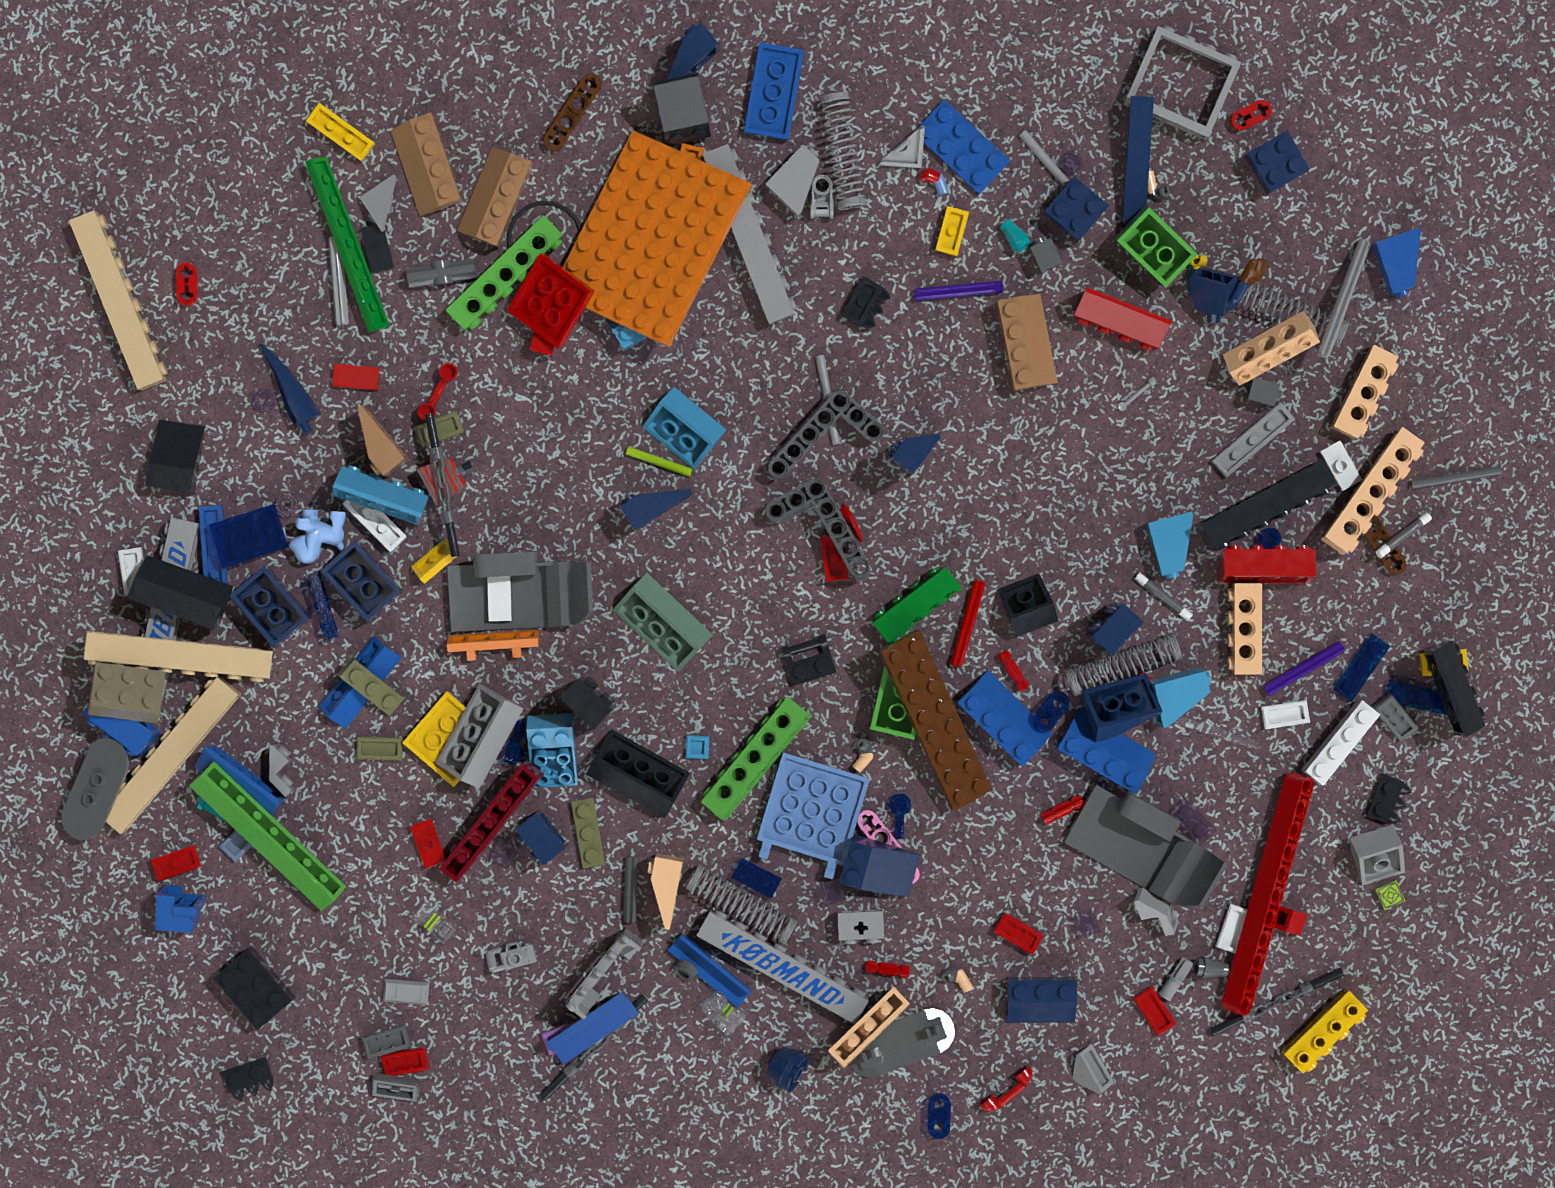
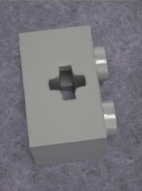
M882 909L837 911L839 941L843 940V944H856L857 940L866 939V943L880 942L879 939H884ZM860 921L863 922V925L867 926L861 933L857 928H854V926H858Z

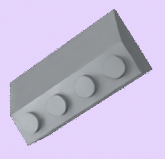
M479 683L436 764L459 780L480 789L524 708Z

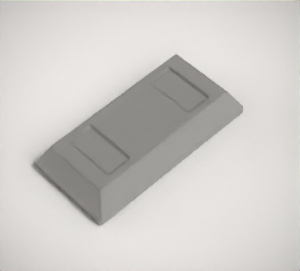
M384 979L382 1002L428 1005L430 982Z

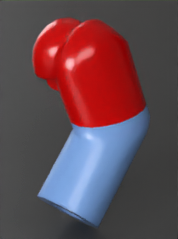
M925 168L924 171L920 172V180L923 183L928 181L933 183L938 196L949 193L942 173L932 168Z

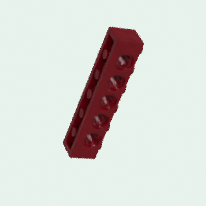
M528 760L522 763L439 869L454 882H459L544 776V773Z

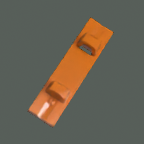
M539 630L448 635L447 652L466 651L467 661L476 660L477 650L512 648V657L520 658L522 657V648L539 646Z

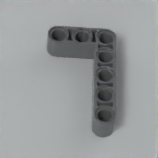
M839 388L834 389L773 454L767 463L768 471L775 478L786 476L840 416L869 441H878L882 438L884 433L883 426L846 391ZM837 394H843L845 402L839 406L835 405L833 402L834 397ZM855 409H859L862 412L861 418L856 421L851 420L850 413ZM822 411L830 413V418L826 422L818 420V415ZM872 424L877 425V434L873 436L868 435L867 428ZM806 428H813L815 431L814 436L810 439H805L802 435ZM790 445L799 446L798 454L791 456L787 453ZM777 461L784 463L783 470L781 472H774L772 470L773 463Z
M811 479L767 504L765 512L771 523L778 525L814 507L851 576L857 581H862L869 577V563L822 480ZM815 486L823 488L819 495H812L811 489ZM794 497L803 499L799 506L791 505V500ZM824 506H832L833 511L831 514L824 515L821 513ZM774 508L782 509V514L779 517L771 516V511ZM835 525H842L844 527L841 534L832 533ZM852 544L855 550L851 554H845L843 552L844 546ZM857 564H863L866 566V569L863 573L857 574L853 571L854 567Z

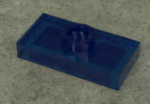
M741 858L731 877L771 899L782 880L781 877L744 858Z

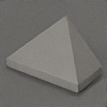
M1092 1043L1076 1055L1073 1071L1075 1082L1097 1094L1103 1093L1114 1083Z

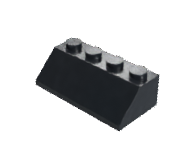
M147 555L133 579L127 598L205 627L218 629L230 598L229 595L234 586Z
M1447 640L1422 650L1454 734L1467 737L1485 727L1483 720H1486L1483 709L1481 707L1478 708L1475 699L1478 698L1477 692L1468 682L1467 678L1470 675L1467 667L1461 664L1459 658L1461 651L1457 643L1454 644L1453 641Z
M611 729L586 775L659 816L666 818L690 772Z

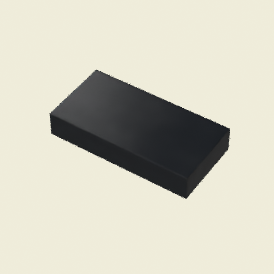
M377 224L361 228L371 272L375 273L394 268L386 231L382 232Z

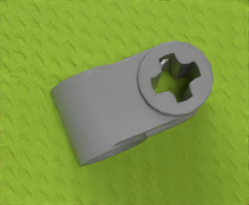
M818 175L813 180L811 219L815 217H829L833 219V185L831 179L826 175ZM819 180H825L828 183L829 188L825 192H820L816 189V183Z

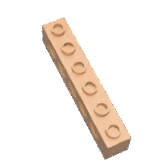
M1404 427L1398 429L1326 530L1321 540L1342 555L1348 551L1352 553L1359 544V541H1357L1361 533L1365 534L1371 527L1372 523L1369 521L1373 515L1378 516L1385 507L1383 504L1387 496L1391 498L1398 487L1395 485L1400 478L1403 480L1411 470L1408 467L1412 460L1416 462L1424 450L1421 447L1425 442ZM1397 450L1404 453V461H1399L1396 458L1395 453ZM1383 469L1391 471V480L1384 478ZM1371 487H1375L1378 489V498H1374L1371 496ZM1358 505L1365 507V516H1360L1357 513ZM1345 523H1349L1352 525V535H1349L1344 531Z

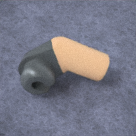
M1149 171L1147 194L1157 200H1164L1170 194L1169 188L1157 184L1154 171Z
M859 739L856 744L859 758L852 767L859 773L873 759L872 744L867 739Z
M949 967L943 970L941 978L945 983H958L964 993L973 988L962 969Z

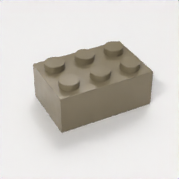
M96 662L93 670L88 715L157 724L161 711L165 672Z

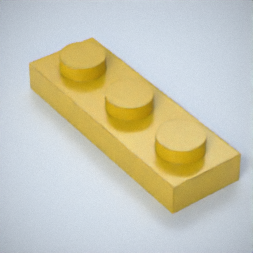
M318 103L306 120L307 123L361 162H363L375 145L372 140L320 103Z

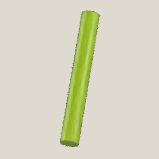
M629 446L626 451V455L687 477H690L693 470Z

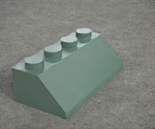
M648 573L630 589L613 609L619 617L678 672L713 636Z

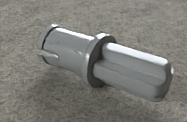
M1184 957L1181 958L1172 974H1168L1169 978L1158 994L1171 1001L1180 985H1184L1183 981L1193 967V963Z

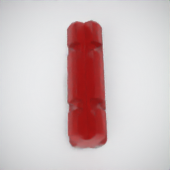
M1004 650L997 655L1001 663H1004L1003 667L1012 681H1015L1018 691L1026 690L1029 687V683L1026 678L1022 677L1024 675L1016 662L1011 659L1012 656L1009 651Z
M1077 794L1071 797L1070 801L1067 799L1051 807L1052 810L1049 811L1047 809L1042 812L1041 817L1045 824H1050L1054 822L1055 818L1058 820L1073 812L1074 808L1076 810L1081 808L1084 802L1081 796Z
M871 960L866 962L865 970L867 973L875 974V972H878L879 975L894 977L899 975L902 978H909L910 966L908 965L898 966L894 963H876V961Z

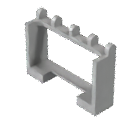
M625 928L569 998L566 1007L584 1020L591 1007L601 996V994L593 989L595 984L620 953L630 960L636 951L642 948L643 941Z

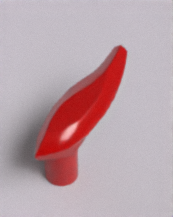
M843 503L842 508L839 510L845 518L847 525L861 543L863 539L860 529L849 507Z

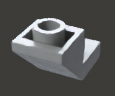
M275 744L269 748V781L286 797L295 790L292 787L294 782L286 774L281 775L280 772L292 760L288 757L290 752L283 745L278 747Z
M1139 888L1136 897L1133 899V906L1135 911L1139 913L1141 920L1157 917L1158 924L1163 928L1165 936L1174 935L1179 921L1172 903L1144 888Z

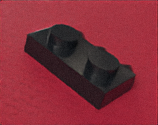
M862 276L841 317L859 327L873 328L876 324L868 313L882 314L883 309L876 299L880 301L890 300V294L883 286Z
M1382 773L1366 816L1387 824L1401 822L1393 810L1406 808L1404 801L1399 795L1412 793L1410 787L1404 781Z
M266 1056L222 1071L228 1092L239 1101L243 1099L244 1088L255 1097L259 1090L258 1083H261L270 1092L273 1088V1075Z

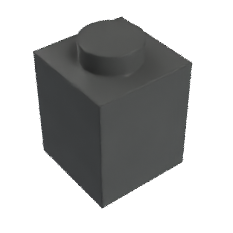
M1041 237L1032 242L1033 246L1029 248V251L1039 274L1062 264L1051 238L1045 240V237Z
M1255 377L1250 380L1245 400L1274 407L1275 403L1278 404L1281 399L1282 390H1279L1280 384Z

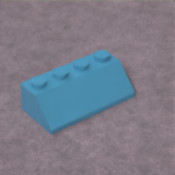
M354 466L341 467L333 485V496L419 526L429 496L425 495L426 492L417 488L412 490L406 489L402 483L391 480L390 483L383 481L381 476L374 473H369V475L360 473L361 470Z

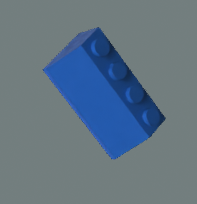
M989 670L956 701L1022 767L1040 750L1052 735Z
M1079 709L1075 712L1055 747L1134 794H1137L1156 756L1154 752L1123 734L1095 742L1083 711Z
M215 744L205 747L195 765V768L199 770L197 773L199 775L214 761L272 817L287 799V797Z

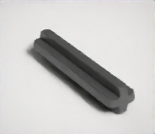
M627 856L625 861V923L636 922L637 856Z

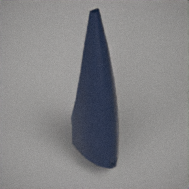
M261 343L259 346L274 374L285 411L295 429L301 427L304 435L311 433L313 430L308 422L321 415L317 406L293 373L274 353Z

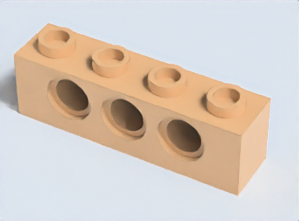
M1302 311L1223 354L1229 373L1240 386L1318 344L1320 340L1313 323L1306 313Z
M1376 345L1369 347L1330 428L1352 439L1364 436L1368 428L1366 422L1369 416H1373L1378 408L1376 401L1379 395L1383 396L1389 385L1386 381L1389 375L1393 376L1399 364L1396 363L1398 356ZM1373 367L1380 369L1381 376L1379 379H1375L1371 375ZM1363 387H1367L1371 391L1369 399L1362 397L1361 390ZM1354 407L1358 408L1361 412V417L1358 420L1351 416V410Z
M1232 583V588H1228L1227 593L1228 602H1232V611H1228L1227 616L1228 624H1232V633H1228L1227 639L1228 647H1232V656H1228V670H1232V674H1262V583ZM1244 599L1250 604L1249 610L1245 613L1239 609V603ZM1243 622H1246L1250 627V631L1246 635H1242L1239 632V626ZM1243 645L1248 646L1250 649V653L1246 658H1242L1239 654V649Z
M893 987L828 1050L829 1054L845 1068L910 1003Z

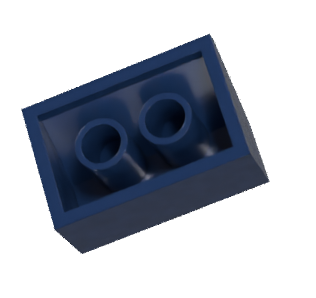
M933 434L905 438L903 442L898 440L889 452L892 455L889 460L911 476L941 436Z
M1007 977V1023L1075 1022L1077 1009V979L1075 977Z

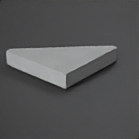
M925 125L917 128L880 159V166L922 168Z
M394 174L359 197L382 232L385 230L387 215L390 213L394 197V188L398 181Z

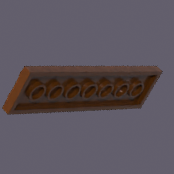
M916 629L878 650L951 811L955 812L990 792L992 788L921 631Z

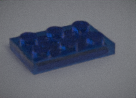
M275 504L208 525L222 568L289 547Z

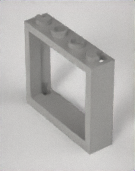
M1165 25L1162 27L1158 26L1123 105L1130 107V96H1135L1160 37L1230 67V71L1206 126L1156 104L1153 105V118L1203 140H1207L1241 62L1237 61V57L1230 53L1221 54L1217 52V49L1212 45L1196 43V39L1184 34L1182 37L1174 33L1175 30Z

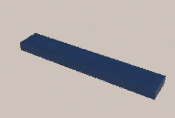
M1130 96L1122 229L1144 206H1147L1154 97Z

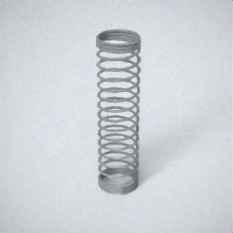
M837 92L823 95L820 98L821 104L826 107L822 111L827 113L823 118L829 120L824 126L830 127L825 133L830 134L827 140L832 142L828 145V148L834 149L829 152V155L835 156L830 162L836 163L831 167L832 170H836L832 176L838 178L833 183L840 185L835 188V191L841 192L836 195V198L842 199L837 203V209L847 210L849 209L848 206L853 205L855 207L850 208L863 207L866 205L865 198H863L864 195L850 198L838 196L849 192L861 191L864 188L848 191L837 190L838 188L859 184L863 181L836 183L845 178L861 176V173L847 176L835 175L843 171L859 169L860 166L845 169L834 168L841 164L858 162L859 159L843 162L832 161L842 156L856 155L858 152L841 155L831 154L834 151L854 148L857 145L830 147L835 143L852 141L856 138L829 139L840 134L854 133V130L839 133L828 132L838 127L852 126L853 123L837 126L827 125L836 120L850 119L852 116H843L835 119L825 118L834 113L851 111L850 108L825 111V109L832 106L849 104V93Z
M1259 282L1255 283L1253 287L1252 285H1250L1243 307H1245L1249 295L1252 293L1256 285L1257 289L1249 310H1252L1256 297L1264 288L1263 295L1260 304L1256 310V313L1259 312L1263 300L1266 298L1267 294L1271 290L1267 306L1263 312V316H1265L1270 302L1277 294V299L1273 311L1271 312V315L1269 317L1270 319L1272 318L1277 305L1284 297V301L1280 313L1276 319V322L1279 321L1282 311L1290 299L1291 303L1284 321L1288 319L1290 311L1293 309L1294 305L1297 302L1298 304L1295 315L1299 313L1300 309L1304 305L1303 311L1305 313H1307L1308 310L1311 308L1309 319L1311 320L1316 311L1318 310L1317 318L1314 324L1315 328L1317 322L1325 313L1321 329L1317 334L1318 338L1320 337L1323 327L1326 324L1327 320L1330 318L1331 314L1328 317L1326 311H1323L1320 314L1319 308L1315 309L1313 312V305H1310L1306 309V302L1300 305V301L1298 299L1293 303L1292 296L1289 297L1286 301V293L1279 298V291H1276L1273 294V289L1270 288L1266 292V285H1263L1259 290ZM1346 319L1342 321L1334 343L1335 347L1339 346L1348 328L1349 321H1346Z
M1172 632L1165 634L1164 642L1160 637H1157V644L1151 639L1150 647L1144 642L1143 649L1139 644L1136 645V651L1133 647L1129 648V653L1123 649V657L1117 651L1115 653L1116 660L1114 656L1109 655L1108 662L1103 656L1102 664L1098 659H1095V666L1089 661L1088 669L1083 663L1081 664V671L1077 666L1074 667V671L1072 668L1066 669L1065 673L1073 695L1076 697V695L1082 694L1076 669L1086 689H1089L1084 677L1083 666L1093 687L1096 686L1091 675L1090 664L1095 671L1100 686L1103 685L1098 673L1097 662L1104 673L1107 683H1110L1105 671L1104 660L1111 671L1114 681H1117L1112 669L1111 657L1122 680L1124 678L1118 664V655L1123 662L1128 677L1130 678V673L1125 662V653L1132 664L1135 675H1137L1131 649L1139 662L1142 672L1144 673V669L1139 658L1138 647L1147 662L1149 670H1151L1146 656L1145 644L1151 653L1156 668H1158V664L1153 654L1152 642L1159 653L1163 665H1165V662L1160 652L1159 640L1167 653L1170 663H1172V660L1167 650L1166 640L1175 661L1181 660V651Z
M701 864L698 865L686 886V889L690 890V892H693L698 886V880L705 869V866ZM707 869L702 875V877L705 876V878L700 886L697 896H699L702 893L706 886V884L704 885V883L708 877L709 869ZM715 872L708 879L711 882L703 899H706L712 891L711 885L716 876ZM720 876L714 883V885L717 884V887L711 897L710 903H712L718 895L717 890L722 881V876ZM726 880L721 885V888L724 885L725 887L719 897L716 907H718L724 899L723 894L727 888L728 880ZM734 883L727 889V892L730 889L731 891L722 910H725L731 901L730 897L735 887ZM741 887L737 888V890L733 894L734 896L737 893L736 898L730 908L729 914H731L737 906L736 901L741 892ZM744 891L739 898L740 900L744 896L739 906V909L735 915V918H737L743 910L742 905L746 899L747 891ZM753 894L746 900V903L749 900L750 902L741 921H744L750 912L749 908L754 898ZM757 898L752 904V907L755 904L756 907L749 919L748 925L751 924L756 916L755 912L760 903V898ZM766 901L758 909L759 911L763 907L754 929L757 928L763 918L762 914L766 907ZM770 905L765 911V914L768 911L769 913L760 932H763L766 926L768 925L767 921L773 909L772 905ZM776 909L771 915V918L774 915L775 918L769 928L767 936L770 935V933L775 927L774 923L779 914V909ZM785 912L782 913L777 919L778 922L782 917V920L773 937V940L776 939V937L781 931L780 928H782L781 925L785 918ZM791 916L785 920L784 924L787 923V926L778 940V943L782 945L786 943L797 924V919L795 920Z

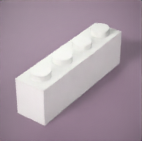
M1357 700L1302 768V771L1313 778L1315 782L1324 786L1380 714L1363 700Z

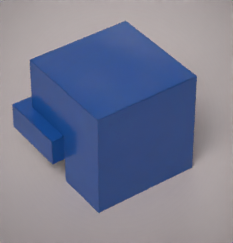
M165 884L156 895L155 930L192 933L199 923L200 911L205 905L206 895L183 893V886Z

